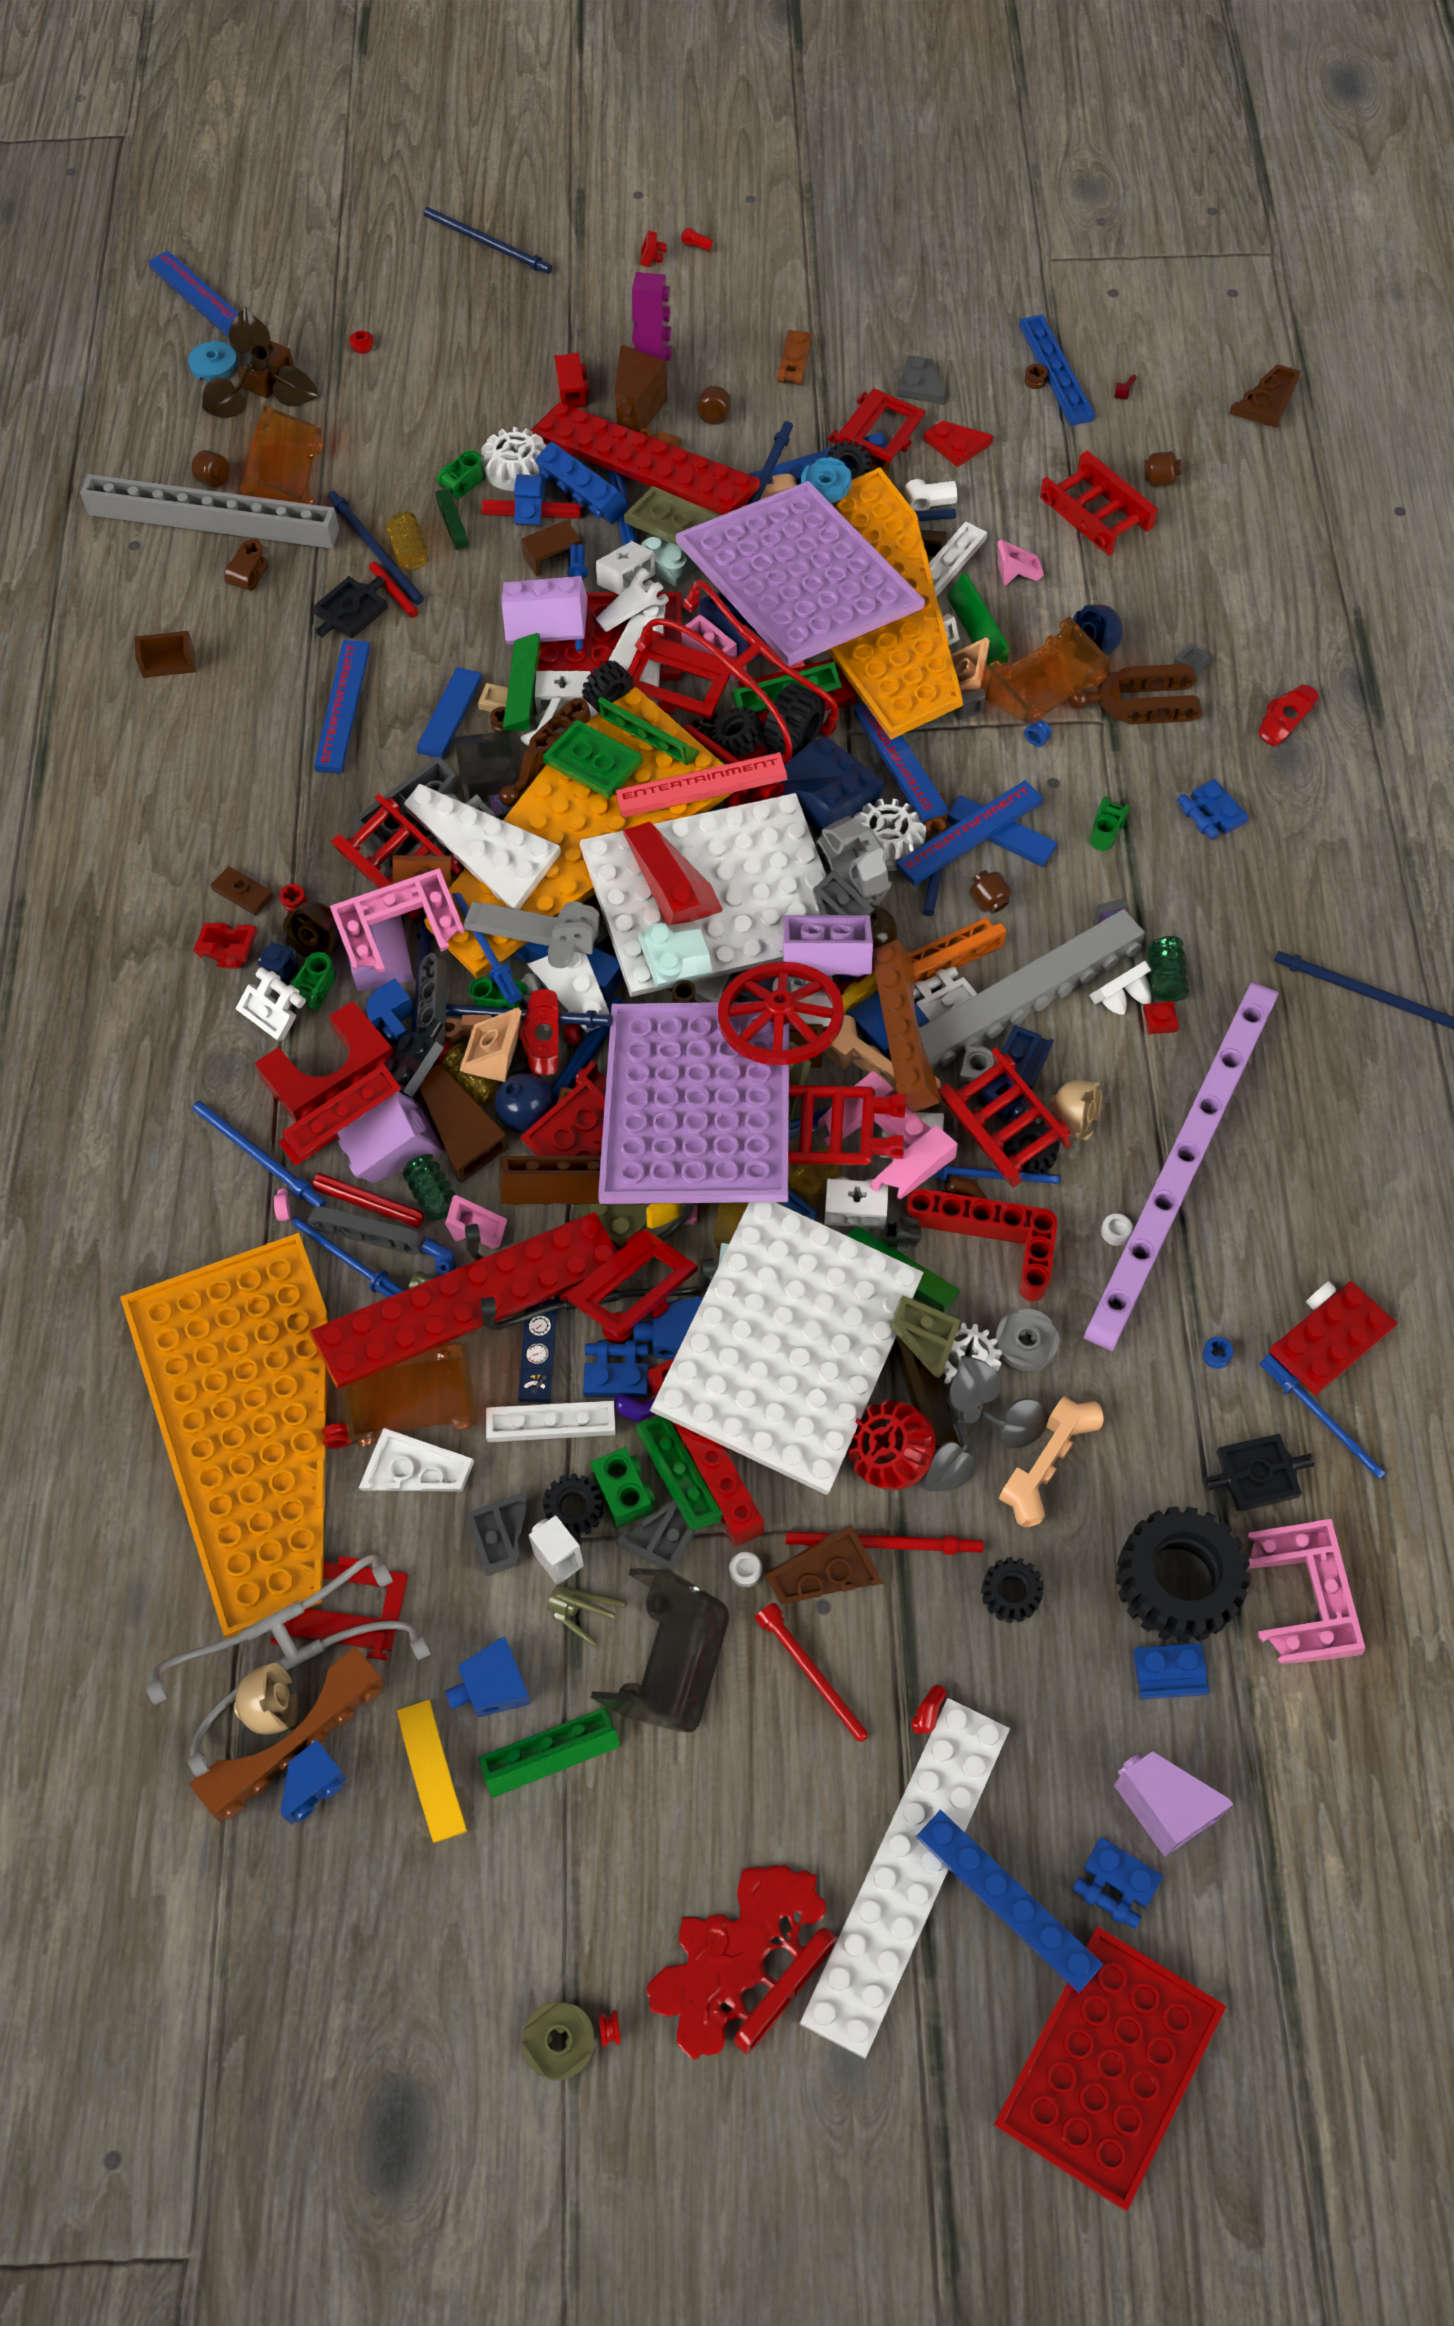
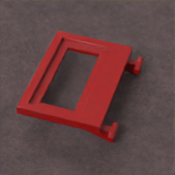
M873 388L868 396L866 391H863L859 396L857 402L860 406L842 430L838 433V430L834 429L827 438L832 444L839 442L840 445L843 440H847V444H850L851 440L856 441L854 446L858 447L861 444L863 445L862 451L867 450L869 454L891 463L900 450L906 453L911 446L910 436L924 418L926 411ZM888 408L908 418L884 449L864 440V437L885 409Z
M653 631L651 637L654 641L653 645L644 654L637 649L627 670L634 679L632 689L637 687L649 699L658 701V707L668 714L673 715L676 707L711 719L731 672L712 655L664 639L665 634ZM652 660L711 680L712 683L704 701L701 702L640 681L648 661Z
M646 1229L642 1232L638 1230L625 1241L626 1245L580 1284L571 1286L559 1296L563 1301L567 1299V1301L617 1338H620L649 1312L653 1318L658 1319L670 1308L666 1303V1297L698 1271V1265ZM654 1256L674 1270L619 1318L598 1304Z
M339 1556L338 1563L323 1562V1579H336L358 1562L359 1558ZM364 1567L345 1581L380 1587L373 1575V1568ZM389 1571L393 1582L384 1586V1588L388 1589L381 1619L307 1608L304 1610V1613L283 1624L291 1638L317 1641V1639L323 1640L341 1631L369 1623L399 1621L409 1576L408 1573ZM397 1629L367 1632L334 1644L373 1649V1652H367V1658L387 1661L388 1654L382 1652H392ZM271 1637L270 1644L279 1645L276 1638Z

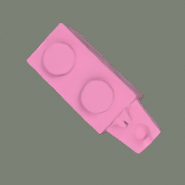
M701 614L685 625L703 636L717 648L720 647L730 657H738L737 643ZM681 632L682 645L710 655L713 654L701 643ZM745 665L743 669L747 672V666ZM731 673L729 679L732 680V681H734L735 683H736L737 681H739V679H737V678Z

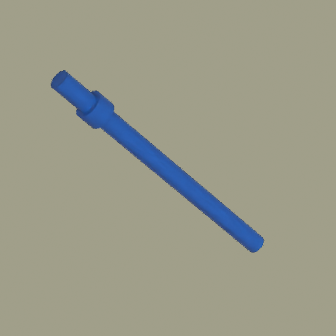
M198 1101L194 1104L193 1110L288 1185L291 1188V1193L300 1200L305 1199L314 1207H325L327 1205V1201L313 1191L312 1185L303 1178L298 1179L203 1102Z

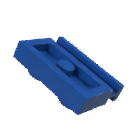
M1201 1643L1134 1648L1132 1651L1137 1684L1140 1690V1700L1208 1695L1210 1692L1207 1686V1673Z

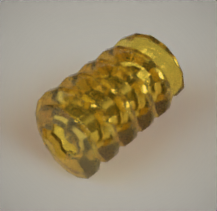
M408 511L393 515L387 522L386 530L398 564L406 570H416L423 567L428 562V550L416 516Z
M460 1043L455 1045L444 1056L441 1066L478 1106L489 1104L495 1100V1094L502 1081L461 1071L460 1067L467 1044Z

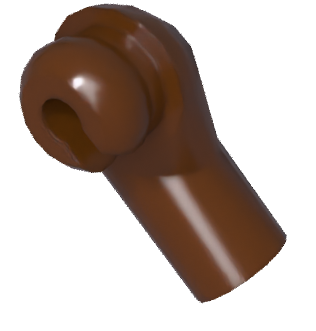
M958 1175L950 1177V1181L944 1185L947 1193L958 1194L962 1192L970 1197L988 1199L975 1181Z

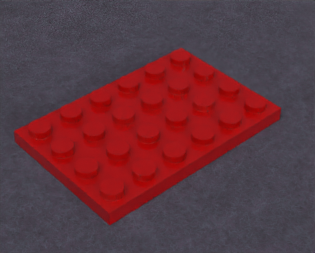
M586 592L588 600L583 648L577 652L575 640L541 642L538 671H590L592 676L594 674L592 670L595 668L599 669L600 664L603 662L606 664L630 618L607 632L598 624L596 618L619 595L614 592ZM658 592L656 597L665 594L669 598V601L665 604V619L682 624V592ZM664 626V639L681 644V631ZM661 664L660 681L681 680V670Z
M1096 1926L1085 1947L1103 1963V1966L1079 1994L1066 1983L993 2126L1122 2211L1127 2212L1227 2006Z

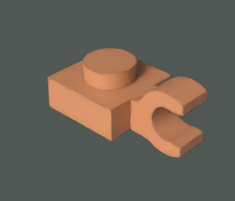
M462 1015V1020L455 1018L445 1019L446 1028H454L452 1032H445V1042L454 1043L463 1036H466L467 1040H469L474 1025L490 1019L492 1016Z

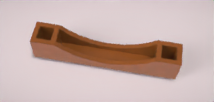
M895 940L873 949L872 959L897 1093L905 1094L906 1106L912 1112H916L940 1103L936 1079L925 1052L916 1019L913 995L916 978L912 958L901 943Z
M356 1646L353 1647L328 1668L325 1683L316 1704L305 1720L290 1735L274 1746L255 1755L234 1760H217L209 1767V1772L195 1778L189 1785L220 1823L225 1819L230 1820L243 1810V1804L253 1795L259 1796L271 1786L273 1778L281 1772H287L288 1763L316 1739L322 1744L326 1740V1734L336 1725L338 1727L343 1726L354 1716L355 1709L364 1702L368 1704L376 1699L382 1691L380 1688L385 1683Z

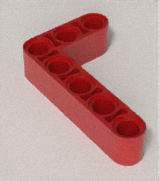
M917 1189L909 1194L906 1214L919 1219L918 1225L922 1228L1025 1244L1019 1292L1028 1301H1039L1045 1296L1051 1278L1057 1231V1217L1051 1210L927 1189ZM921 1205L924 1206L926 1210L920 1211L915 1209L914 1206ZM952 1210L957 1214L947 1215L944 1211ZM982 1215L985 1216L987 1220H978L974 1216ZM1013 1220L1017 1225H1009L1005 1221ZM1036 1225H1043L1047 1227L1048 1230H1040L1036 1227ZM1039 1252L1045 1257L1038 1258L1032 1255V1253ZM1035 1279L1039 1281L1041 1285H1031L1028 1282V1280Z

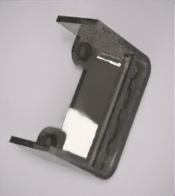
M630 1568L628 1575L650 1588L646 1600V1609L649 1616L659 1623L641 1685L638 1683H626L620 1688L618 1693L592 1691L590 1698L627 1718L677 1732H693L700 1724L729 1622L728 1609L723 1602L670 1569Z

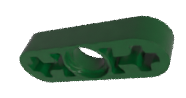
M445 488L435 491L441 515L455 550L468 547L466 532L449 489Z

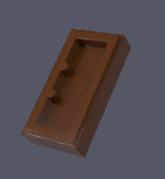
M230 866L211 884L214 892L255 916L274 897L271 890Z

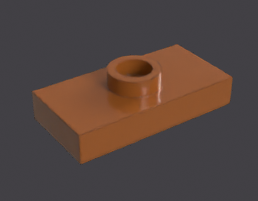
M393 855V884L440 868L446 885L451 886V856Z

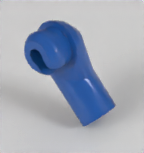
M427 1238L421 1251L435 1258L437 1273L441 1276L455 1270L456 1263L453 1251Z

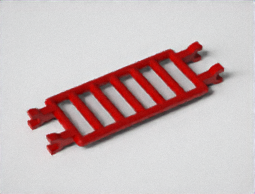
M789 1085V1097H802L799 1151H788V1163L869 1165L872 1161V1155H887L891 1158L903 1159L904 1135L873 1138L874 1114H889L893 1117L905 1118V1094L875 1097V1090L872 1087ZM815 1097L833 1098L829 1152H811ZM845 1098H863L860 1153L842 1152Z

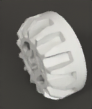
M513 427V432L509 433L501 429L498 432V437L494 434L491 435L481 449V460L487 481L499 489L514 491L517 474L540 475L539 471L541 468L535 462V459L547 447L543 442V438L536 433L533 435L532 431L526 428L520 433L517 427Z
M877 799L875 806H872L870 803L865 804L862 812L856 813L853 818H856L863 826L870 827L869 823L873 816L878 818L873 832L884 848L883 859L887 870L895 871L897 870L896 862L925 844L926 826L919 819L918 812H913L912 805L906 803L901 807L899 806L898 799H892L891 804H884L883 799Z

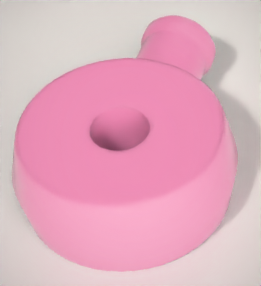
M284 1188L279 1189L278 1194L274 1195V1209L278 1221L291 1219L288 1191Z

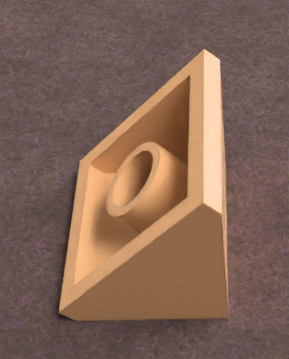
M987 637L951 654L961 694L981 689L990 642Z
M515 1008L475 1024L460 1070L464 1073L504 1082L519 1038L522 1011L519 1008Z

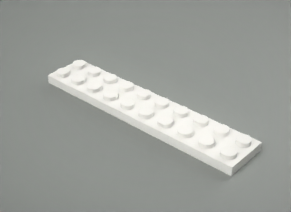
M947 1698L936 1722L935 1729L930 1735L800 2022L801 2026L866 2059L948 1872V1868L916 1836L940 1809L965 1832L1008 1735L1009 1727Z

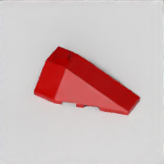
M650 821L623 830V834L667 926L693 922L722 912L723 908L711 884Z

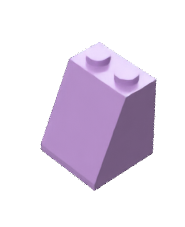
M400 1092L395 1093L338 1132L340 1138L338 1140L339 1146L351 1161L349 1167L352 1173L357 1178H363L371 1183H376L445 1152L423 1106Z
M1153 1751L1145 1757L1141 1753H1137L1123 1764L1124 1767L1118 1771L1120 1777L1114 1784V1787L1164 1857L1218 1821L1233 1806L1229 1798Z

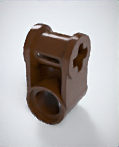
M250 539L241 544L236 555L226 567L224 578L227 584L253 591L256 588L258 581L268 568V561L262 554L263 546L260 541Z

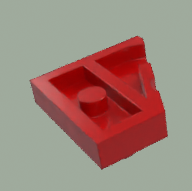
M942 420L924 432L923 440L959 467L990 446L993 442V436Z

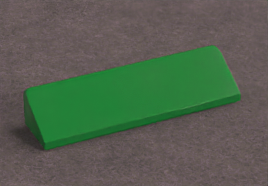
M966 572L962 573L948 592L947 598L973 643L986 637L990 640L986 663L987 668L994 670L1007 666L1010 646Z
M534 633L514 640L503 730L530 731L535 697L536 671H538L541 649L540 633Z
M835 662L797 672L825 692L842 688ZM789 675L757 683L773 703L788 684L795 683L810 690ZM743 687L730 693L735 706L739 710L742 706L747 709L751 708L755 713L768 709L751 688Z
M602 697L598 699L602 719L681 763L689 765L699 754V750Z
M859 1226L847 1235L858 1242L924 1272L914 1297L929 1307L945 1313L960 1293V1289L894 1248L887 1246L886 1243Z
M604 1707L480 1756L478 1760L491 1797H496L616 1749L620 1746V1742L607 1707Z

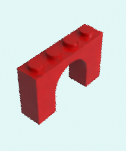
M354 1001L329 1015L333 1031L350 1050L347 1061L336 1072L322 1077L305 1075L297 1070L280 1047L254 1063L261 1080L295 1123L382 1064H385L394 1054L390 1044Z

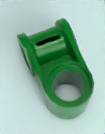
M474 450L463 452L458 458L439 471L436 478L437 484L442 488H448L454 498H462L469 490L484 480L485 475L481 455Z
M1103 797L1094 819L1089 839L1090 845L1094 849L1107 851L1113 847L1120 830L1127 820L1131 805L1126 804L1122 806L1109 801L1108 797Z
M315 952L309 955L298 975L290 984L299 990V995L306 999L305 1004H308L312 1010H318L321 1007L325 996L336 980V972L329 956L323 952Z
M480 977L471 982L469 986V995L477 1006L521 1009V1000L516 1001L513 1005H509L497 983L491 981L490 978ZM513 979L522 996L526 995L528 986L520 980Z

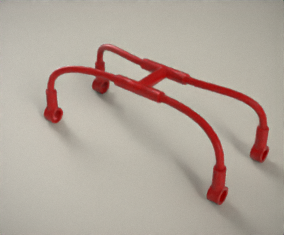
M697 580L690 587L689 594L683 601L682 606L692 613L701 602L698 599L701 588L707 592L725 617L738 630V633L751 644L735 660L729 657L720 647L717 648L703 636L678 622L656 618L650 620L643 627L641 636L635 643V647L643 654L653 645L654 641L651 639L653 627L657 625L668 626L685 633L701 643L747 688H751L771 711L782 731L786 748L785 754L782 755L784 765L792 759V740L789 730L770 698L755 683V679L743 669L756 655L760 653L772 665H777L789 676L822 697L830 705L831 711L825 722L821 725L819 732L829 737L836 730L839 714L835 700L823 689L786 665L781 660V657L746 625H742L705 581Z

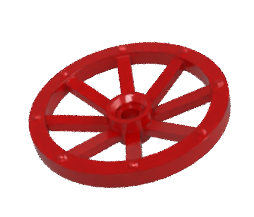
M795 962L766 963L743 972L726 987L718 1005L719 1028L728 1045L743 1057L768 1065L795 1064L819 1055L835 1041L841 1031L844 1020L843 999L835 983L821 971ZM779 976L777 990L773 992L755 983L766 978ZM788 977H796L811 982V984L791 993L787 991ZM744 989L765 1000L732 1006L736 997ZM822 990L828 996L833 1008L798 1001ZM763 1012L740 1035L735 1032L729 1020V1017ZM796 1012L830 1018L831 1021L825 1031L818 1037ZM769 1021L774 1023L773 1050L763 1049L748 1043ZM790 1022L809 1043L798 1048L782 1050L784 1024Z

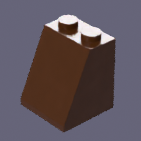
M622 345L620 347L615 384L617 424L640 432L641 428L646 429L668 400L666 361Z

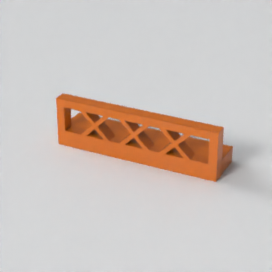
M986 917L910 952L916 978L915 983L919 980L925 981L933 977L934 972L940 969L946 970L951 966L957 969L1004 947L1007 930L1002 923L993 926ZM983 928L985 929V930H983V931H981V932H979V933L973 935L975 932H977V931H979V930H981V929H983ZM929 953H934L930 956L925 957V955Z

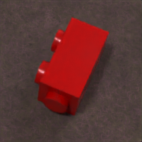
M579 353L554 355L561 403L574 408L586 407L585 396H590L588 380H583V378H587L585 363H580Z

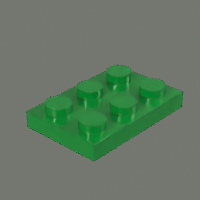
M576 720L542 756L544 764L607 799H610L615 794V790H618L643 763L642 754L579 720Z

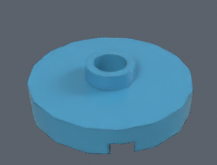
M219 341L205 342L196 346L188 357L191 373L199 380L200 378L206 379V382L217 377L228 378L234 373L233 369L238 366L235 350L230 345Z
M831 457L817 459L811 466L808 464L801 474V484L809 481L830 504L842 500L852 487L851 471L839 459Z

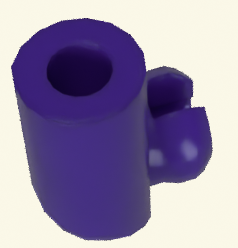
M619 1394L615 1398L614 1405L616 1411L633 1422H640L656 1415L650 1411L655 1398L644 1403L631 1398L628 1394Z

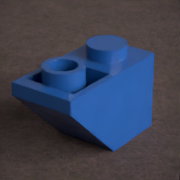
M317 1739L288 1763L281 1814L291 1825L295 1821L302 1822L308 1818L315 1810L313 1806L324 1797L329 1799L338 1793L343 1787L342 1782L347 1779Z

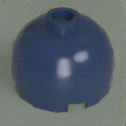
M1091 604L1084 606L1082 610L1075 613L1071 623L1072 640L1076 639L1080 647L1076 648L1077 652L1084 658L1097 659L1111 654L1120 645L1123 637V626L1121 618L1115 610L1107 605Z
M522 1072L511 1075L500 1084L495 1094V1109L500 1120L510 1130L520 1134L525 1133L556 1105V1096L551 1090L550 1085L536 1074Z

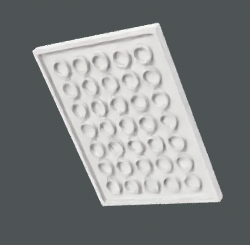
M796 793L653 824L711 884L723 908L720 913L694 921L700 928L707 946L713 973L710 976L690 980L692 983L748 970L766 963L783 961V915H820L813 895V888L826 877V873ZM623 831L580 840V848L630 997L673 987V985L656 989L638 939L639 932L646 931L650 925L655 923L667 924Z
M749 1202L650 1411L827 1495L831 1490L852 1441L853 1434H855L858 1427L855 1421L857 1418L861 1420L896 1338V1333L890 1328V1324L898 1302L903 1295L911 1299L913 1298L924 1272L776 1202Z

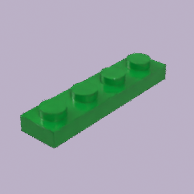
M659 1416L637 1423L636 1432L690 1530L693 1531L720 1522L722 1512L670 1420Z

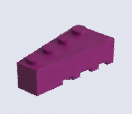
M636 272L632 286V321H634L632 343H634V349L662 359L667 364V361L672 359V346L668 345V342L671 341L672 328L667 326L671 316V306H667L670 298V286H666L665 274Z

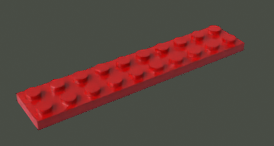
M561 402L557 403L530 430L533 435L536 433L541 436L546 445L552 441L572 456L648 486H654L721 515L741 508L761 487L760 479Z
M592 1212L311 1329L310 1336L338 1390L484 1327L480 1299L494 1297L497 1316H495L496 1322L564 1293L573 1285L577 1286L618 1251L597 1213Z

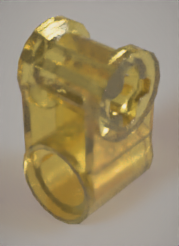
M829 1147L821 1148L817 1152H829ZM804 1164L791 1174L788 1179V1188L795 1189L805 1198V1203L812 1205L827 1190V1179H835L841 1176V1165L833 1164L834 1167L826 1169L821 1167L823 1164Z

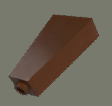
M440 1064L430 1069L420 1084L418 1091L458 1181L463 1183L508 1149L506 1134Z

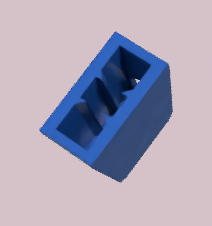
M703 1297L666 1302L670 1308L658 1319L653 1318V1322H637L634 1325V1341H653L654 1357L667 1360L675 1358Z
M505 1637L498 1639L462 1662L458 1669L463 1683L445 1690L452 1710L471 1702L477 1717L531 1704Z

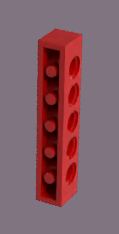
M675 1358L647 1371L649 1386L655 1397ZM670 1421L722 1512L721 1523L734 1548L764 1534V1520L724 1446Z

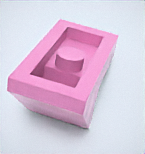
M1002 539L997 543L998 568L1004 586L1018 574L1034 581H1038L1044 576L1037 555Z
M453 1196L445 1222L453 1239L457 1242L465 1239V1225L477 1223L481 1238L479 1243L492 1249L500 1247L507 1219L460 1196Z

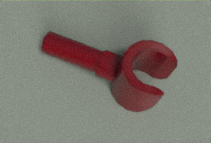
M1131 375L1125 384L1117 382L1114 398L1128 399L1130 388L1137 379L1136 375Z

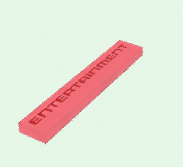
M779 752L615 791L621 816L624 818L787 780V773L781 753Z

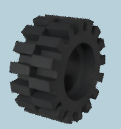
M843 440L841 445L838 442L833 448L831 447L826 458L831 457L839 460L848 458L852 460L856 465V471L851 474L852 480L870 472L871 457L867 458L869 454L867 450L861 451L863 445L859 444L856 447L854 446L856 441L851 440L850 444H847V440Z
M609 660L606 664L604 662L601 663L599 669L595 668L592 670L594 672L592 676L588 675L587 679L589 681L584 682L583 687L585 689L582 690L583 698L600 713L598 699L602 697L614 703L629 693V689L633 688L634 684L632 682L634 679L617 661L612 662Z
M742 706L740 710L738 707L734 708L732 713L730 711L725 712L726 717L720 716L718 718L720 723H715L713 725L715 729L711 732L714 742L736 758H739V754L742 757L747 756L746 752L749 750L752 753L755 750L754 746L761 744L759 739H764L763 724L751 708L747 709Z
M1042 1119L1040 1124L1034 1120L1004 1143L1003 1153L1007 1157L1010 1155L1015 1156L1022 1151L1020 1143L1023 1140H1037L1050 1130L1049 1127H1045L1046 1124ZM1057 1139L1042 1150L1041 1153L1021 1166L1022 1172L1032 1171V1173H1038L1040 1170L1044 1174L1047 1172L1048 1167L1051 1169L1057 1159L1060 1141Z
M571 1474L570 1479H566L565 1475L560 1476V1482L557 1483L554 1480L551 1483V1489H546L544 1493L543 1507L546 1519L550 1520L556 1515L569 1533L575 1534V1538H580V1533L582 1532L588 1535L591 1533L592 1526L596 1528L599 1525L598 1519H602L603 1515L601 1493L592 1480L588 1482L586 1476L582 1475L581 1479L577 1478L576 1474ZM571 1495L580 1496L586 1503L584 1511L576 1517L566 1516L560 1509L562 1501Z
M1007 1557L1005 1562H1002V1559L996 1561L994 1567L991 1565L985 1575L981 1588V1593H983L982 1601L983 1604L987 1603L988 1612L990 1614L995 1612L997 1614L995 1618L1000 1621L1004 1617L1007 1618V1623H1012L1014 1619L1022 1622L1025 1617L1030 1618L1034 1614L1042 1600L1044 1583L1040 1581L1041 1574L1039 1571H1033L1034 1565L1030 1562L1028 1565L1023 1564L1024 1559L1018 1558L1017 1562L1013 1561V1557ZM1006 1579H1016L1023 1584L1025 1596L1019 1601H1008L1000 1593V1584Z

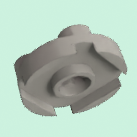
M1025 1308L1018 1310L1017 1313H1013L1010 1316H1005L1000 1321L995 1335V1339L998 1341L996 1348L1002 1351L1000 1360L1020 1371L1039 1372L1043 1370L1054 1359L1059 1346V1334L1051 1324V1319L1040 1311ZM1026 1334L1032 1335L1031 1340L1036 1343L1025 1346L1018 1337L1024 1338Z

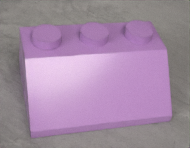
M582 577L504 582L502 612L506 644H514V640L534 633H540L541 642L585 639L588 598Z
M401 915L369 925L386 971L376 972L375 967L359 966L357 971L353 969L350 962L357 992L381 987L394 978L398 983L413 981L414 977Z
M783 915V962L808 965L827 976L849 974L850 976L859 977L872 973L873 939L870 915Z

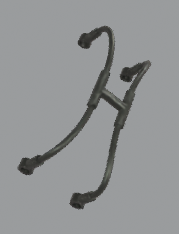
M681 1203V1215L678 1220L656 1237L664 1241L673 1235L686 1222L688 1216L692 1213L693 1205L697 1203ZM478 1224L465 1225L467 1251L475 1261L484 1258L478 1253L479 1242H481ZM711 1257L699 1260L700 1277L697 1286L677 1288L669 1296L693 1295L705 1290L716 1273L714 1259ZM653 1288L621 1291L615 1289L598 1304L620 1301L621 1298L645 1296ZM494 1297L480 1299L482 1323L489 1330L504 1329L560 1309H577V1307L565 1299L564 1301L548 1304L515 1317L495 1322L497 1312Z

